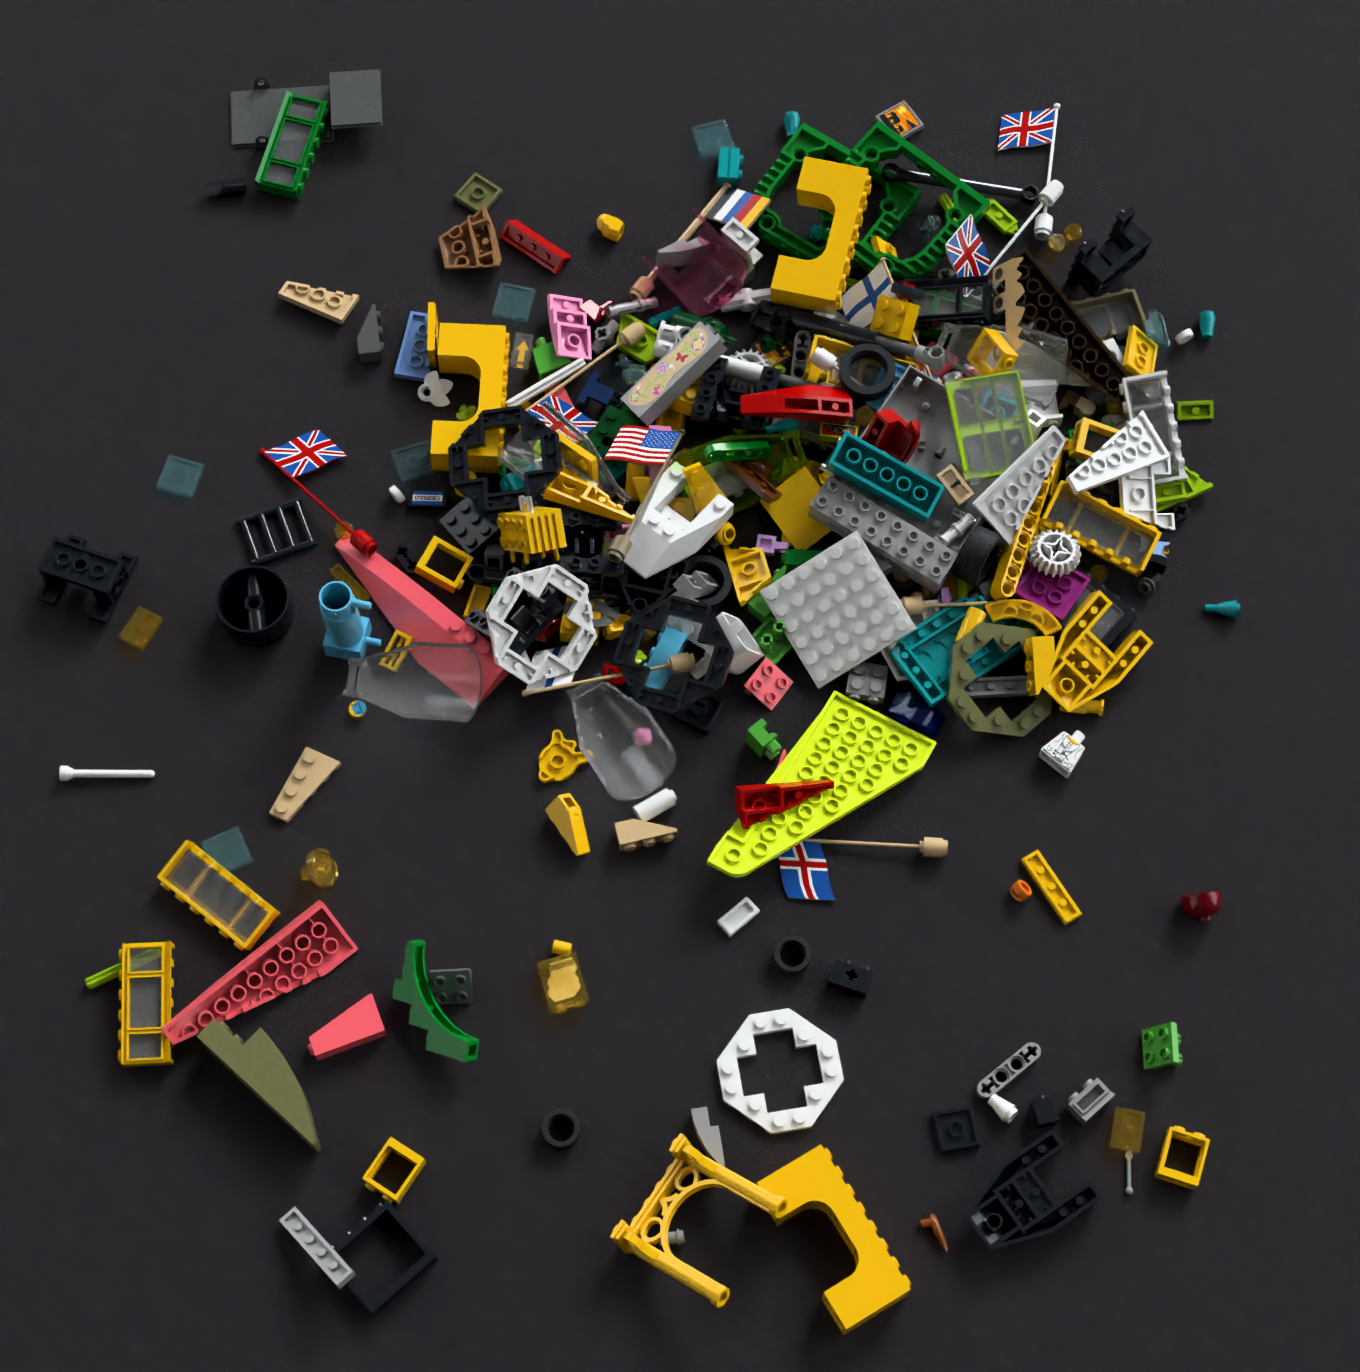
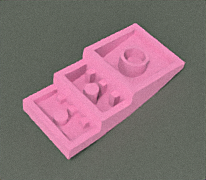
M549 294L547 296L548 317L557 356L573 359L583 358L586 361H591L590 326H587L586 312H582L579 309L583 304V299Z

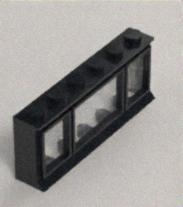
M988 275L906 281L907 283L914 284V288L924 291L922 300L912 299L908 301L909 303L920 305L914 327L915 330L928 331L931 328L948 329L949 327L965 328L966 326L973 325L982 327L990 324L993 283ZM894 282L904 285V282Z

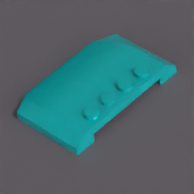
M978 596L977 598L970 599L963 597L955 602H981L986 600L983 596ZM985 605L946 607L918 624L916 630L899 639L890 656L930 707L937 706L947 699V692L949 691V666L951 665L952 657L950 655L951 646L955 644L954 640L968 608L975 607L986 613L984 623L1005 625L1002 620L993 623L984 607ZM992 639L966 660L977 677L965 687L1011 659L1021 650L1019 645L1016 643L1005 653H1001Z

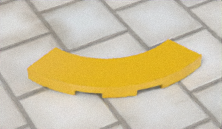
M1003 599L984 606L993 623L1004 619L1025 620L1040 629L1044 636H1051L1063 629L1059 621L1048 610L1027 600Z

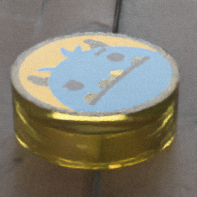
M354 700L349 704L348 712L351 718L361 720L366 717L368 708L364 701Z

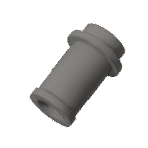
M678 1228L677 1231L668 1232L669 1245L678 1244L680 1246L681 1243H685L683 1230L679 1231Z

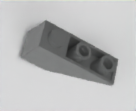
M372 304L357 337L361 363L381 361L382 353H385L384 342H380V337H383L382 326H378V322H381L380 311L376 310L375 304Z

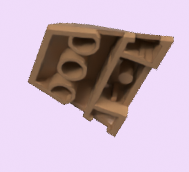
M485 205L480 207V211L473 216L469 215L459 226L455 225L439 237L446 270L499 267L502 258L496 231Z

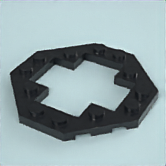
M520 405L483 410L478 415V419L463 431L455 444L452 443L448 448L450 484L490 514L520 510L519 496H531L532 502H534L562 471L559 433L553 429L551 430L534 415H530ZM521 426L523 442L540 440L542 469L524 472L525 489L489 493L487 477L469 479L468 449L486 447L485 430Z
M672 595L661 604L654 605L645 610L643 614L625 622L614 659L639 706L676 715L723 689L735 652L709 604ZM669 615L701 623L702 627L697 641L714 647L704 681L685 677L679 695L647 687L646 683L651 669L634 663L645 628L663 633Z

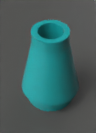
M795 111L786 112L783 117L788 139H791L799 127L800 117Z
M1202 311L1199 313L1198 322L1203 339L1213 337L1216 319L1213 311Z

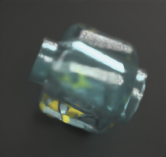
M629 364L627 369H623L622 380H625L627 387L632 388L648 371L644 365Z

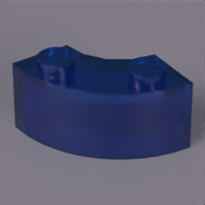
M897 692L888 710L895 719L904 725L931 736H937L946 718L939 707H930L910 692Z

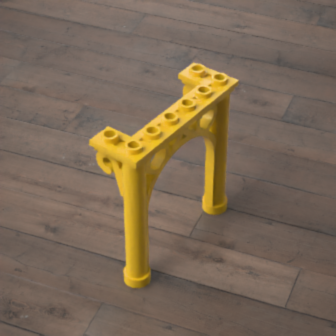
M680 1133L673 1140L669 1149L675 1160L667 1167L665 1175L657 1182L650 1197L644 1201L643 1207L634 1216L631 1225L629 1226L621 1219L619 1224L613 1228L610 1238L625 1254L632 1253L706 1297L710 1300L711 1304L720 1308L727 1302L730 1289L679 1260L670 1250L668 1231L676 1210L689 1196L710 1187L726 1189L775 1218H780L784 1215L788 1207V1200L780 1195L776 1196L702 1155L701 1152L691 1145L684 1134ZM699 1173H702L711 1179L701 1181ZM688 1174H694L693 1184L681 1187L684 1177ZM675 1188H677L680 1192L679 1194L675 1193L674 1195L670 1196ZM662 1207L663 1209L661 1215L663 1217V1220H661V1218L656 1217ZM660 1224V1233L651 1238L647 1237L651 1226ZM661 1242L664 1252L652 1245Z

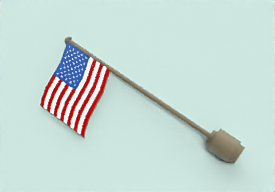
M625 425L621 427L604 460H619L639 465L662 466L625 535H616L608 548L607 558L611 562L618 564L628 554L632 546L628 536L682 436L686 435L684 429L679 431H661L641 426Z

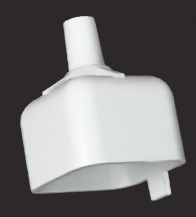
M722 612L716 618L735 652L728 673L738 675L762 658L764 654L744 623L739 618ZM701 643L705 649L704 657L695 664L696 668L690 671L695 679L698 680L706 674L714 650L713 646Z

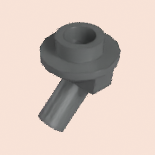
M1156 573L1150 579L1146 577L1140 579L1137 584L1139 592L1145 596L1152 595L1156 590L1155 584L1162 579V576Z

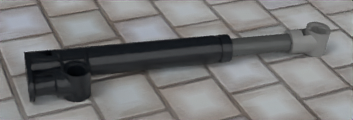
M764 299L758 304L749 322L751 330H755V328L764 330L765 333L770 334L775 340L783 339L790 328L795 327L854 345L875 344L887 351L913 358L914 361L927 364L934 371H939L945 366V352L940 346H933L931 348L922 345L913 346L882 337L876 331L772 303Z

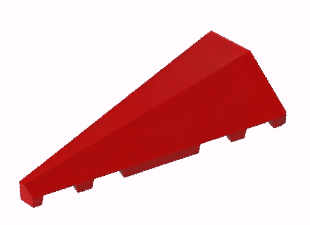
M830 779L735 786V807L743 829L750 828L749 826L757 822L765 821V818L774 814L778 815L803 803V800L812 796H818L822 791L833 789L834 781Z

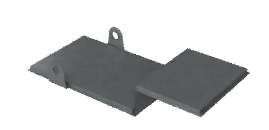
M380 70L330 72V86L272 89L266 78H256L254 80V90L230 92L231 148L267 147L286 90L300 96L321 101L327 100L331 113L330 117L326 118L325 131L320 135V142L334 141V129L383 126ZM292 104L289 115L314 121L317 110ZM286 121L279 139V145L306 143L312 127Z

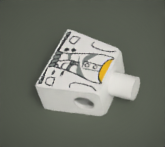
M1078 730L1072 736L1062 732L1042 747L1039 757L1068 779L1085 750V747L1080 744L1085 739V736Z

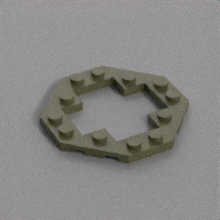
M981 622L951 646L950 655L952 657L948 676L949 691L947 692L946 701L969 731L1024 737L1051 714L1052 697L1042 688L1039 695H1035L1036 700L1012 720L1009 719L1001 707H997L985 717L964 690V687L977 677L966 662L968 658L991 639L1001 653H1005L1016 643L1024 652L1025 639L1038 637L1033 629Z

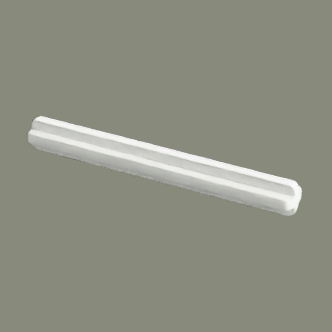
M579 358L507 400V406H519L586 366L584 359Z

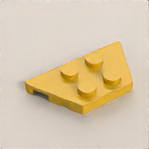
M724 546L723 550L740 606H744L773 581L762 548L739 547V549H730L729 546Z

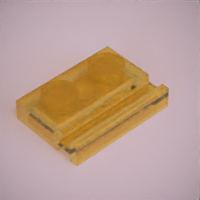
M139 605L119 634V638L144 651L164 620L162 617Z
M1116 1106L1109 1148H1117L1118 1150L1139 1154L1146 1112Z

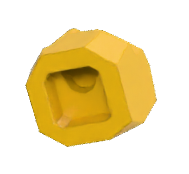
M601 214L596 220L598 230L602 232L604 237L616 242L620 240L625 226L619 218L608 214Z
M620 614L618 619L608 617L613 623L601 627L604 639L613 640L614 638L621 637L625 622L631 619V617L625 614Z

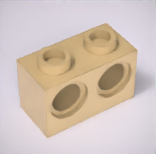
M952 464L939 472L935 477L938 483L945 486L944 491L958 508L975 494Z

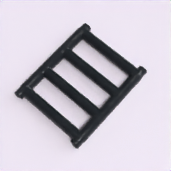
M301 497L236 519L238 526H241L253 559L251 560L252 565H261L318 544L316 538L312 536L301 507ZM292 507L295 509L306 541L295 544L283 512ZM275 513L288 544L287 548L277 550L266 520V516ZM259 520L270 550V554L261 557L248 526L249 522Z

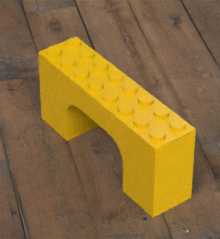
M804 157L796 188L797 203L802 206L826 210L834 218L826 249L818 258L803 260L779 255L770 288L772 303L836 315L837 309H841L843 300L841 297L842 293H845L847 282H845L846 276L849 277L851 270L850 260L854 258L855 243L857 244L859 239L858 229L862 227L863 211H866L867 195H870L872 186L870 184L871 176H869L868 168Z
M440 323L438 341L439 373L472 375L480 382L478 410L472 418L466 421L433 420L430 451L432 470L449 471L448 448L452 443L455 444L463 431L478 419V415L483 410L506 407L507 371L509 369L508 355L510 353V333H506V326ZM505 428L485 430L486 447L468 449L469 471L499 473V466L502 467L503 462L502 453L504 450L503 437Z
M820 1144L757 1182V1185L776 1196L780 1195L788 1200L787 1210L782 1217L775 1218L771 1215L777 1226L806 1209H819L830 1217L853 1254L856 1262L854 1273L823 1292L821 1298L840 1331L845 1335L907 1297L911 1290L909 1287L911 1282L905 1274L902 1275L898 1269L900 1265L894 1256L891 1257L887 1252V1249H889L887 1243L883 1238L879 1239L876 1234L877 1228L871 1219L868 1221L864 1214L866 1210L860 1201L856 1202L853 1197L855 1193L849 1183L845 1184L842 1177L844 1175L839 1166L835 1167L831 1159L833 1157L827 1148L824 1149Z

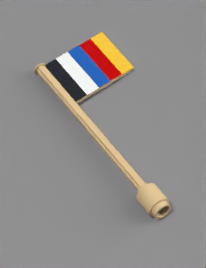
M725 182L677 241L681 239L687 241L706 218L727 224L734 217L744 227L749 229L771 203V199L732 188L729 183ZM655 267L648 276H641L630 288V298L633 301L637 298L646 299L654 289L653 281L665 267Z

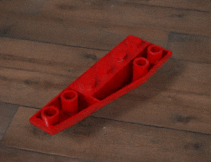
M803 385L741 395L740 414L845 424L853 418L852 398L844 388Z

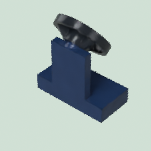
M593 371L577 399V409L584 412L592 399L601 403L602 410L605 412V406L611 405L614 407L623 394L620 391H615L610 387L600 384V374ZM621 400L615 408L620 409L624 402Z

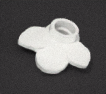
M432 371L425 376L424 384L418 388V396L425 402L430 401L434 406H447L450 404V401L446 394L451 390L453 382L447 379H439L438 372ZM429 389L430 395L425 396L424 390Z

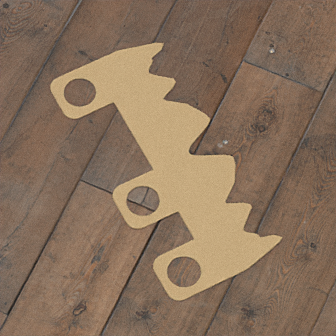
M1024 257L1012 258L993 269L994 285L1005 280V292L996 295L993 299V313L996 314L1005 310V340L1014 351H1017L1025 344L1024 341L1018 339L1022 327L1017 326L1023 317L1025 308L1016 305L1018 299L1025 292L1022 284L1017 282L1022 275L1017 270V267ZM1001 268L1003 270L1002 277L996 280L995 273ZM1001 297L1003 304L1001 308L997 309L995 303ZM994 346V360H995V361L999 360L1000 357H1001V355H1000V356H997V355H996V349H997L996 346Z

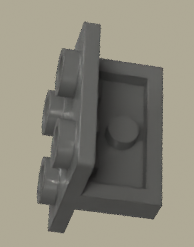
M458 968L429 971L430 988L438 1005L472 1003L471 969Z

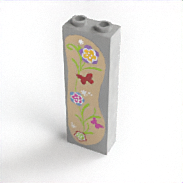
M699 321L620 398L647 427L728 350L723 344L725 340L718 333L714 335L715 330L709 324L705 326Z

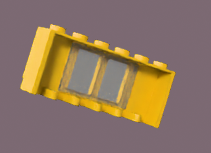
M815 335L810 346L803 379L819 384L824 382L841 386L838 371L834 369L832 372L828 371L826 373L814 365L813 361L809 358L817 347L824 348L837 357L835 361L838 364L836 366L840 368L843 356L854 346L846 344L841 340L829 339L824 335ZM892 356L894 362L906 368L912 365L918 370L920 369V365L915 364L913 361H905ZM871 358L859 359L851 365L849 374L864 386L872 387L882 365Z

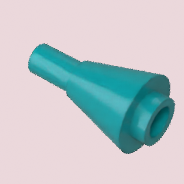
M813 224L809 229V237L813 242L823 240L821 226Z
M783 419L777 422V424L765 426L767 434L777 431L797 432V428H800L799 420Z
M1237 600L1219 603L1218 605L1205 604V612H1217L1218 614L1236 619V615H1240V604H1237Z

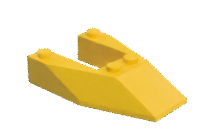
M1100 590L1090 593L1062 631L1055 648V657L1042 686V689L1067 713L1119 684L1154 643L1141 630L1131 632L1117 650L1112 653L1089 630L1113 604Z

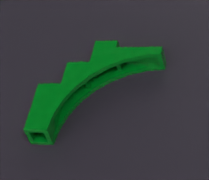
M420 939L407 941L402 978L395 979L392 998L412 1004L409 1012V1024L428 1030L425 1050L462 1062L476 1060L479 1039L460 1030L445 1016L430 989L425 966L426 941Z

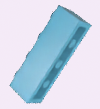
M666 626L663 633L660 632L658 635L657 646H653L649 653L650 659L648 663L645 662L643 666L653 667L667 664L670 655L683 652L687 644L688 635ZM668 668L650 671L646 686L663 691L672 671H668Z

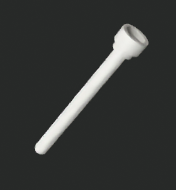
M60 766L59 770L60 781H69L73 777L153 778L155 776L153 770H73L69 766Z

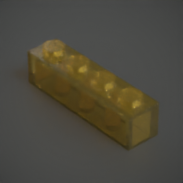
M339 563L330 569L331 576L336 581L346 583L357 600L367 602L370 600L369 593Z

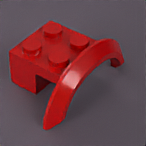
M891 408L877 411L862 440L880 450H884L890 456L906 464L919 443L920 424L916 420H910L909 423L905 422Z

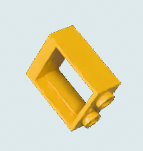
M983 328L966 358L979 375L984 376L1010 372L1019 356L998 330ZM994 346H996L1002 355L992 370L987 364L986 359Z
M1083 417L1076 422L1068 456L1085 462L1094 454L1084 449L1088 430L1110 438L1120 430Z
M434 535L417 563L414 572L454 594L456 589L460 590L465 582L463 577L465 574H468V568L473 565L471 563L474 557ZM436 548L465 563L454 582L426 567Z
M1170 1126L1166 1131L1154 1177L1195 1190L1199 1185L1210 1139L1205 1138V1135L1202 1133L1193 1132L1192 1134L1186 1132L1183 1127ZM1171 1138L1200 1147L1193 1176L1164 1167Z
M390 1136L362 1177L366 1183L364 1186L373 1193L377 1190L383 1194L381 1198L385 1201L388 1200L391 1204L394 1201L399 1204L426 1164L425 1158ZM391 1151H394L415 1165L396 1195L372 1180Z

